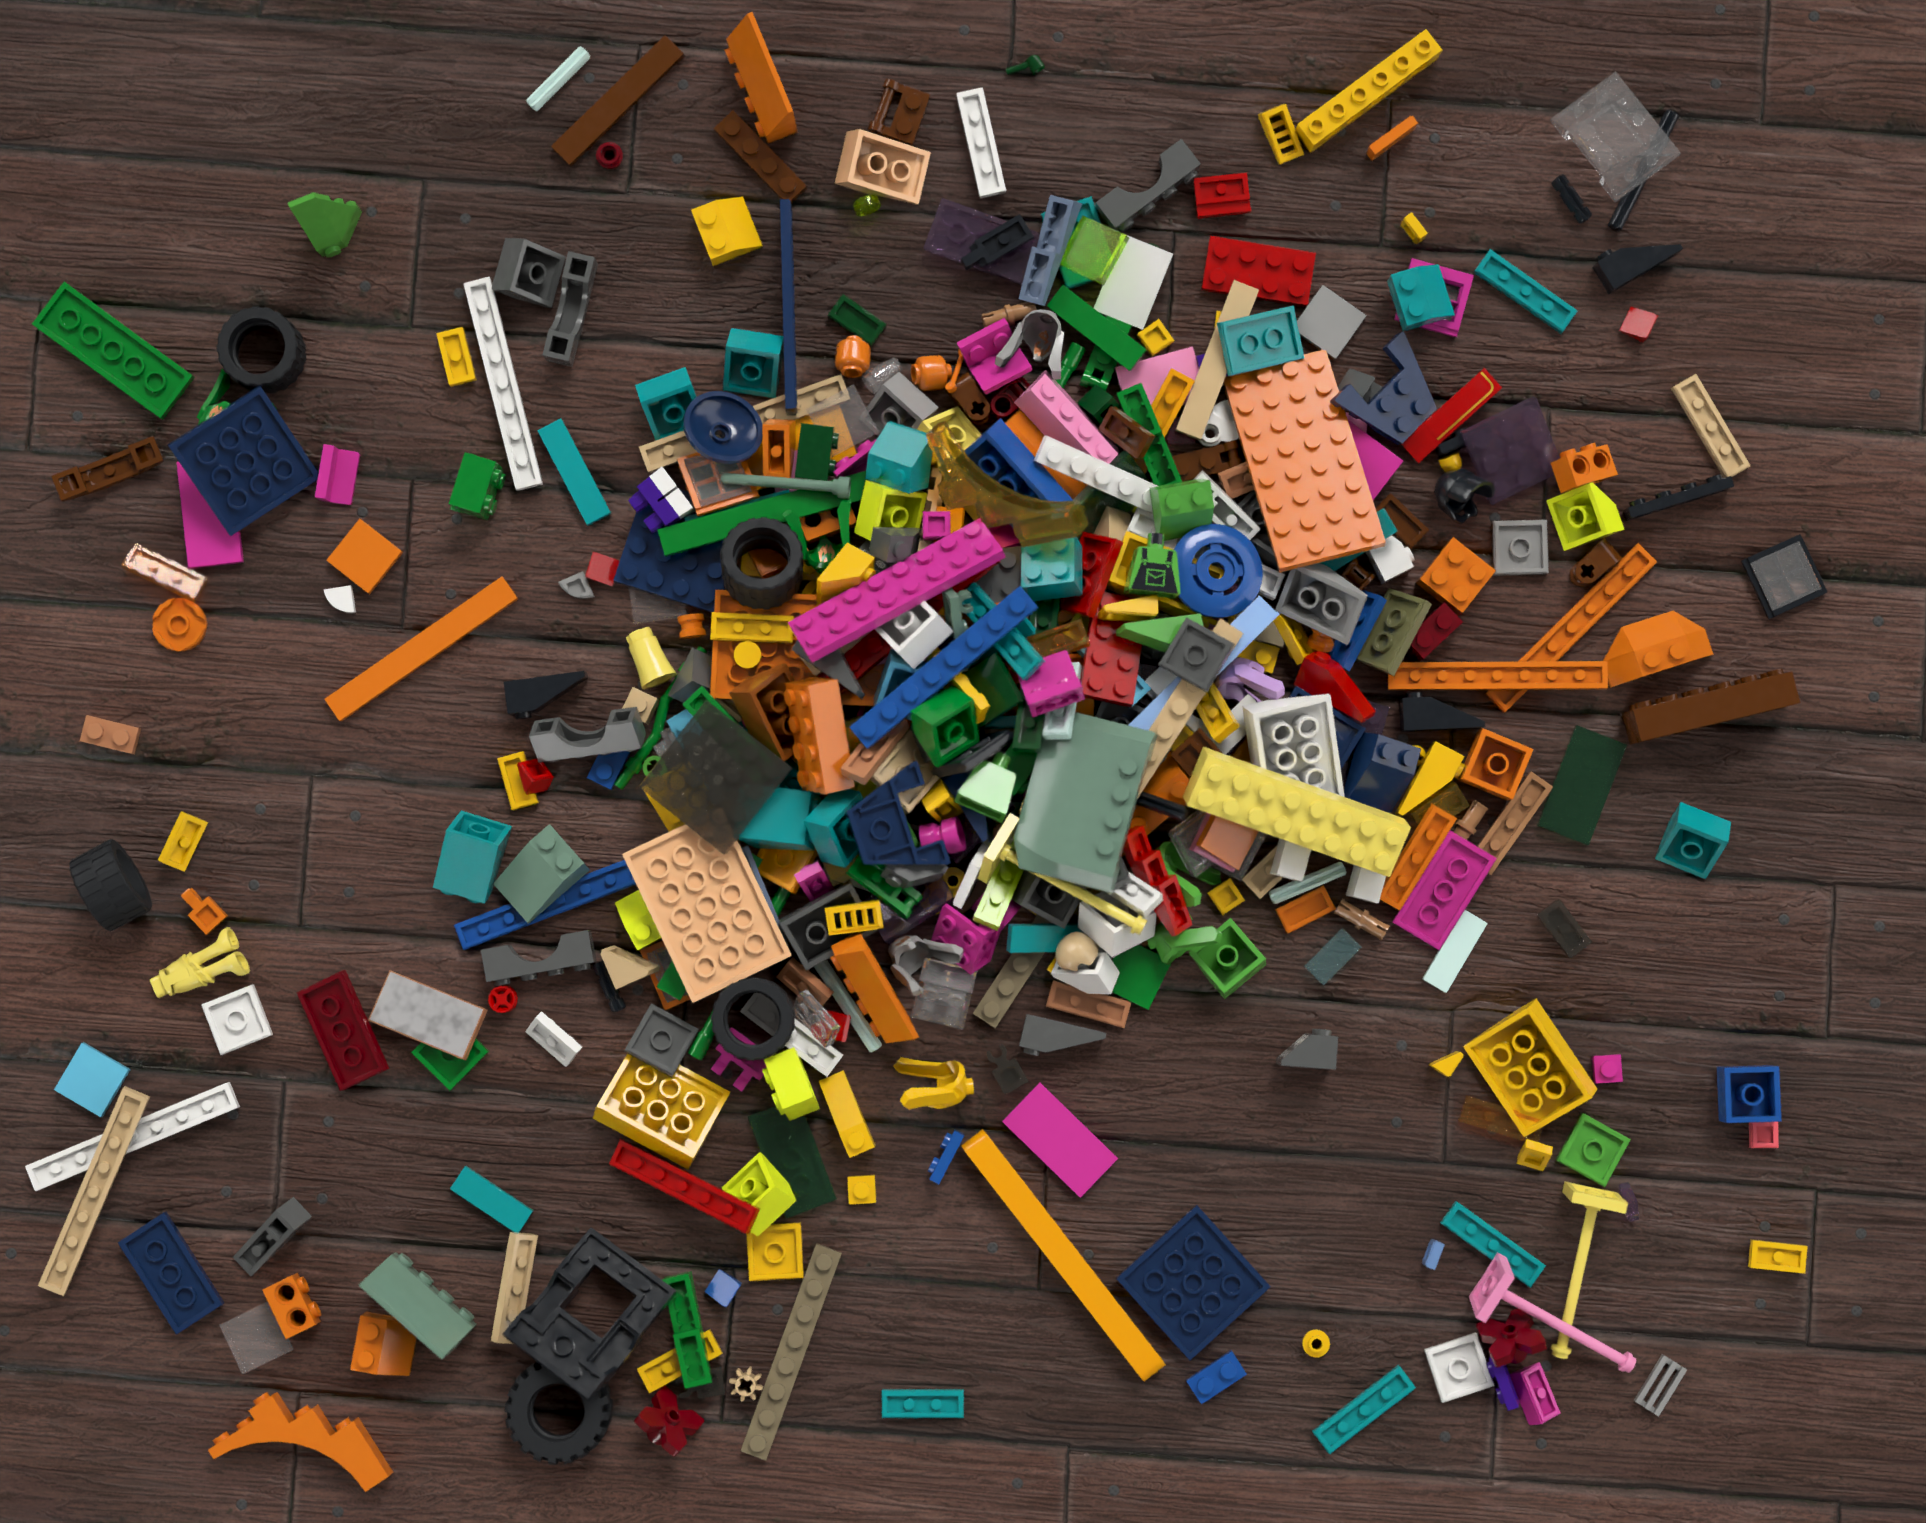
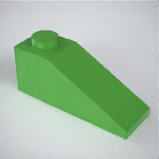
M1200 613L1130 622L1120 626L1116 630V634L1119 637L1166 653L1186 617L1202 626L1203 621Z

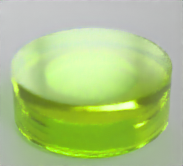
M874 194L863 196L853 204L857 216L872 214L881 207L878 196Z

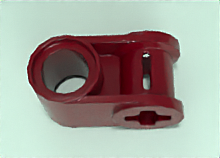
M1024 375L1006 384L993 397L990 414L996 421L1000 418L1003 421H1007L1020 409L1014 402L1030 386L1023 378ZM998 402H1005L1009 405L1010 409L1006 413H1000L996 410L995 405Z

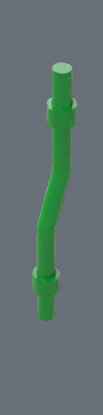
M698 646L697 650L707 653L705 649ZM683 662L682 665L679 667V669H678L679 672H680V670H681V668H682L684 662ZM677 676L659 700L652 733L635 756L628 759L625 763L626 768L614 783L621 790L625 788L635 773L638 774L643 768L642 763L662 737L669 705L673 700L668 694Z

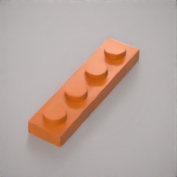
M1433 803L1430 805L1398 857L1391 876L1385 878L1380 900L1401 910L1457 820L1455 816Z

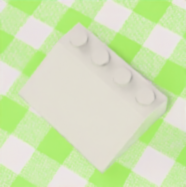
M1323 694L1277 700L1271 699L1242 706L1251 764L1345 797L1331 695Z

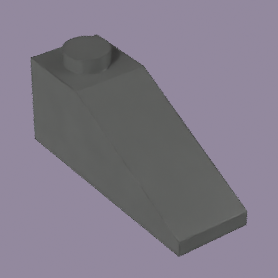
M798 640L791 649L798 656L831 679H838L840 685L860 699H863L865 694L841 648L811 663Z
M1026 1014L1019 1046L1024 1047V1053L1039 1056L1040 1051L1050 1052L1105 1039L1107 1033Z
M292 1197L264 1222L233 1258L252 1277L312 1216Z

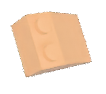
M861 129L847 131L835 184L856 191L917 205L920 201L931 152Z

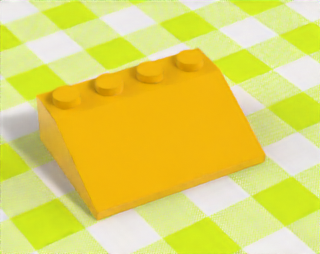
M1537 998L1517 1009L1463 1046L1523 1137L1528 1136L1588 1101L1597 1091V1087Z
M627 1054L599 1101L593 1119L689 1170L730 1095V1091L682 1065L678 1066L671 1078Z

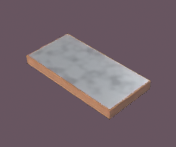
M390 970L368 1021L467 1060L488 1010Z

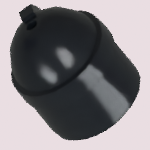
M1466 469L1451 470L1444 473L1438 478L1434 490L1439 509L1460 525L1469 517H1476L1478 514L1477 506L1472 500L1475 493L1487 498H1492L1495 494V488L1491 482L1476 476ZM1461 511H1464V512H1465L1464 515L1461 516V515L1458 514V513H1460Z

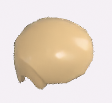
M1083 932L1070 933L1061 939L1057 945L1056 962L1064 970L1078 971V965H1091L1098 955L1099 946Z

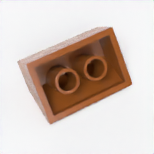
M781 664L751 676L729 692L750 736L775 762H785L793 755L794 738L788 724L790 713L789 707L784 700V691L786 690L785 683L792 682L794 679L787 664Z

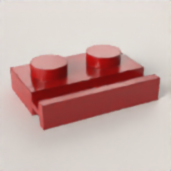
M1247 173L1193 179L1197 219L1251 213Z

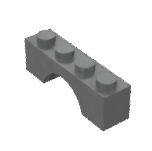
M1182 139L1160 154L1159 165L1161 175L1152 188L1144 192L1132 193L1116 187L1096 202V211L1114 234L1119 230L1124 232L1135 223L1133 219L1140 214L1146 216L1156 208L1155 203L1161 198L1167 200L1178 191L1176 187L1185 182L1187 185L1194 178L1198 177L1199 174L1197 172L1200 169L1201 163Z
M568 251L562 274V289L554 322L548 330L542 354L546 361L573 367L598 267L595 257Z
M630 707L611 710L607 724L595 731L574 729L560 717L535 720L529 738L538 762H556L561 759H580L591 755H608L613 752H632L641 749L646 731L638 708Z
M591 930L561 935L555 952L548 958L537 962L522 958L512 945L481 950L486 982L494 981V986L510 984V978L519 976L521 981L537 979V973L546 971L548 976L564 974L563 968L574 966L575 971L591 969L590 963L597 962Z

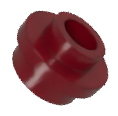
M606 142L597 149L596 159L603 168L614 169L621 164L623 152L616 143ZM612 152L615 154V157L612 160H606L605 156L607 153Z

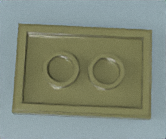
M1389 588L1384 596L1387 601L1355 662L1394 676L1432 604L1427 600Z

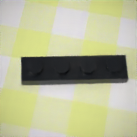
M1722 474L1707 478V484L1697 486L1696 482L1681 486V492L1671 494V491L1667 490L1655 494V500L1646 502L1645 498L1629 502L1630 507L1623 511L1625 520L1636 519L1729 490L1734 487L1732 477L1723 478Z

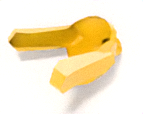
M900 1057L894 1064L896 1071L901 1074L937 1078V1088H910L904 1092L900 1101L908 1110L924 1106L936 1109L947 1108L962 1102L966 1095L974 1094L972 1078H966L965 1068L958 1061L953 1060L941 1063Z

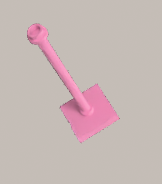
M1497 1252L1469 1295L1477 1319L1486 1323L1502 1299L1617 1363L1618 1370L1621 1372L1626 1371L1629 1373L1632 1371L1636 1364V1358L1630 1352L1621 1354L1508 1291L1507 1289L1514 1280V1275L1507 1257Z

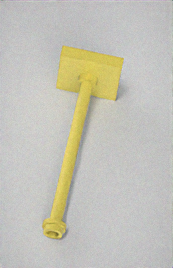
M1011 813L983 857L977 879L986 884L1001 860L1005 862L1007 859L1018 865L1017 854L1012 850L1010 844L1013 841L1019 818ZM1030 872L1131 927L1130 933L1140 935L1147 923V920L1139 914L1136 918L1074 883Z
M1565 1181L1562 1191L1572 1203L1582 1204L1587 1208L1562 1321L1572 1326L1597 1211L1605 1209L1626 1214L1628 1203L1618 1192ZM1559 1332L1557 1344L1551 1345L1553 1356L1568 1359V1355L1572 1351L1568 1347L1570 1337Z

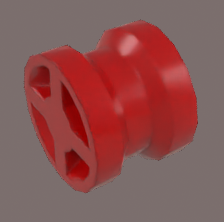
M510 986L495 987L488 996L489 1006L498 1013L512 1011L518 1003L517 992Z

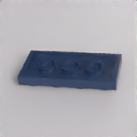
M167 1212L162 1213L118 1242L176 1335L224 1304L223 1299Z

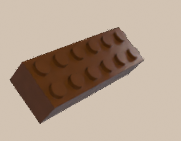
M1783 668L1759 674L1760 679L1758 680L1756 675L1734 680L1733 686H1731L1730 681L1707 687L1708 692H1704L1702 687L1681 693L1682 698L1679 699L1677 694L1655 699L1656 704L1651 705L1650 700L1630 705V711L1622 713L1629 743L1631 745L1799 704L1800 699L1793 671L1784 673Z

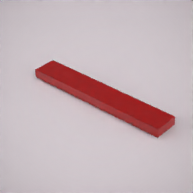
M620 1139L609 1162L611 1166L745 1234L750 1233L760 1211V1208Z

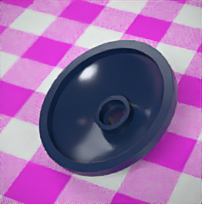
M712 391L701 394L689 404L684 414L683 428L687 440L698 453L709 460L723 464L743 462L752 457L761 445L763 435L762 421L759 414L751 404L735 394L724 391Z

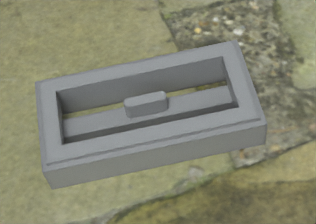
M1662 1354L1634 1401L1659 1416L1687 1369ZM1665 1363L1669 1364L1667 1370L1665 1371L1656 1388L1652 1392L1648 1401L1645 1402L1643 1399L1650 1390L1651 1386L1653 1385L1657 1376L1661 1372ZM1676 1369L1677 1372L1675 1373L1674 1377L1670 1381L1669 1385L1667 1386L1666 1390L1664 1391L1656 1406L1653 1407L1654 1402L1656 1401L1662 1389L1666 1385L1673 1371Z

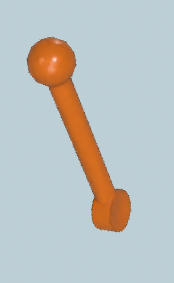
M960 349L958 350L959 358L951 381L945 385L948 393H953L957 389L955 383L964 360Z

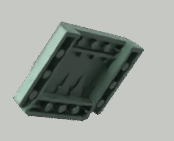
M1075 712L1071 739L1045 740L1043 737L1041 753H1037L1014 834L1019 868L1113 894L1127 833L1147 762L1151 760L1158 734Z

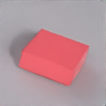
M1749 1122V1148H1779L1778 1122Z

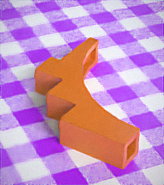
M266 1392L253 1400L256 1406L248 1411L254 1420L250 1416L236 1425L238 1431L231 1435L227 1431L212 1440L215 1445L208 1449L212 1458L215 1459L232 1449L253 1443L276 1441L299 1444L317 1450L338 1462L352 1474L365 1492L393 1473L359 1417L353 1421L349 1417L334 1426L337 1430L335 1432L318 1404L311 1409L309 1405L304 1406L294 1413L295 1419L278 1392L271 1396Z

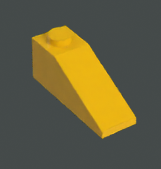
M1436 741L1432 742L1426 753L1425 761L1419 766L1395 815L1403 816L1452 781L1454 777L1458 779L1465 764L1461 763L1465 756Z
M844 1070L819 1080L849 1158L874 1148V1140Z

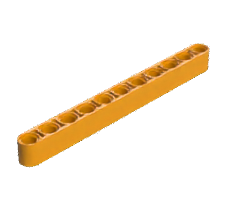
M982 1129L962 1144L961 1147L1140 1378L1145 1382L1166 1365L987 1133Z

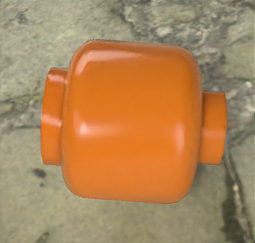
M848 336L840 341L836 346L835 355L837 370L843 376L849 378L862 376L863 373L868 371L870 366L871 348L869 344L859 336Z
M940 355L918 357L915 364L911 365L912 383L917 385L921 391L942 390L945 388L947 381L952 378L951 365L946 364L945 359Z

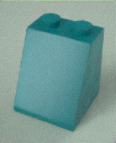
M740 783L733 837L754 848L815 851V846L803 820L821 802V797L811 791Z
M461 810L446 829L433 888L439 889L447 895H458L465 897L470 902L485 904L493 891V883L496 881L512 826Z

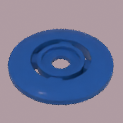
M1207 524L1189 531L1176 544L1174 550L1177 552L1180 595L1178 598L1190 610L1197 614L1201 613L1205 617L1226 618L1240 613L1254 601L1262 584L1263 569L1258 551L1244 534L1226 525ZM1206 546L1209 550L1198 558L1196 564H1192L1197 551ZM1212 563H1218L1223 567L1224 575L1221 578L1216 579L1209 574V566ZM1237 578H1239L1241 582L1238 588L1233 593L1224 596V591L1232 587Z

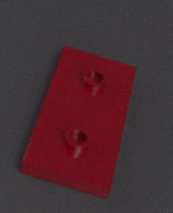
M342 970L296 992L340 1092L390 1069L346 970Z

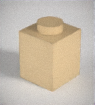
M632 687L623 708L637 707L642 722L649 725L658 707L659 699Z

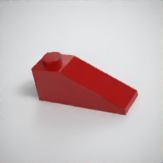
M1314 651L1304 657L1294 686H1298L1311 695H1331V702L1334 708L1362 723L1375 715L1376 711L1342 666L1331 659L1329 654L1322 651Z

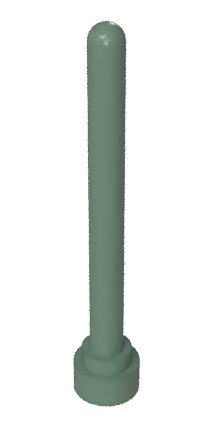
M723 473L720 477L724 484L832 492L838 498L849 499L851 491V477L839 476V479H833V481Z

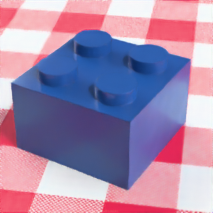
M1779 1066L1717 1067L1718 1114L1720 1122H1781Z

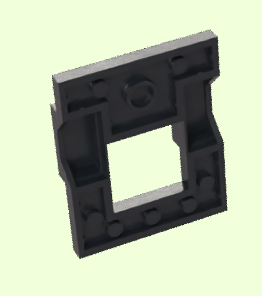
M590 1227L556 1268L544 1291L533 1304L517 1315L503 1332V1336L587 1401H590L605 1381L607 1383L636 1349L643 1340V1334L677 1293L675 1289ZM595 1267L636 1297L602 1339L564 1311L578 1294L580 1285Z

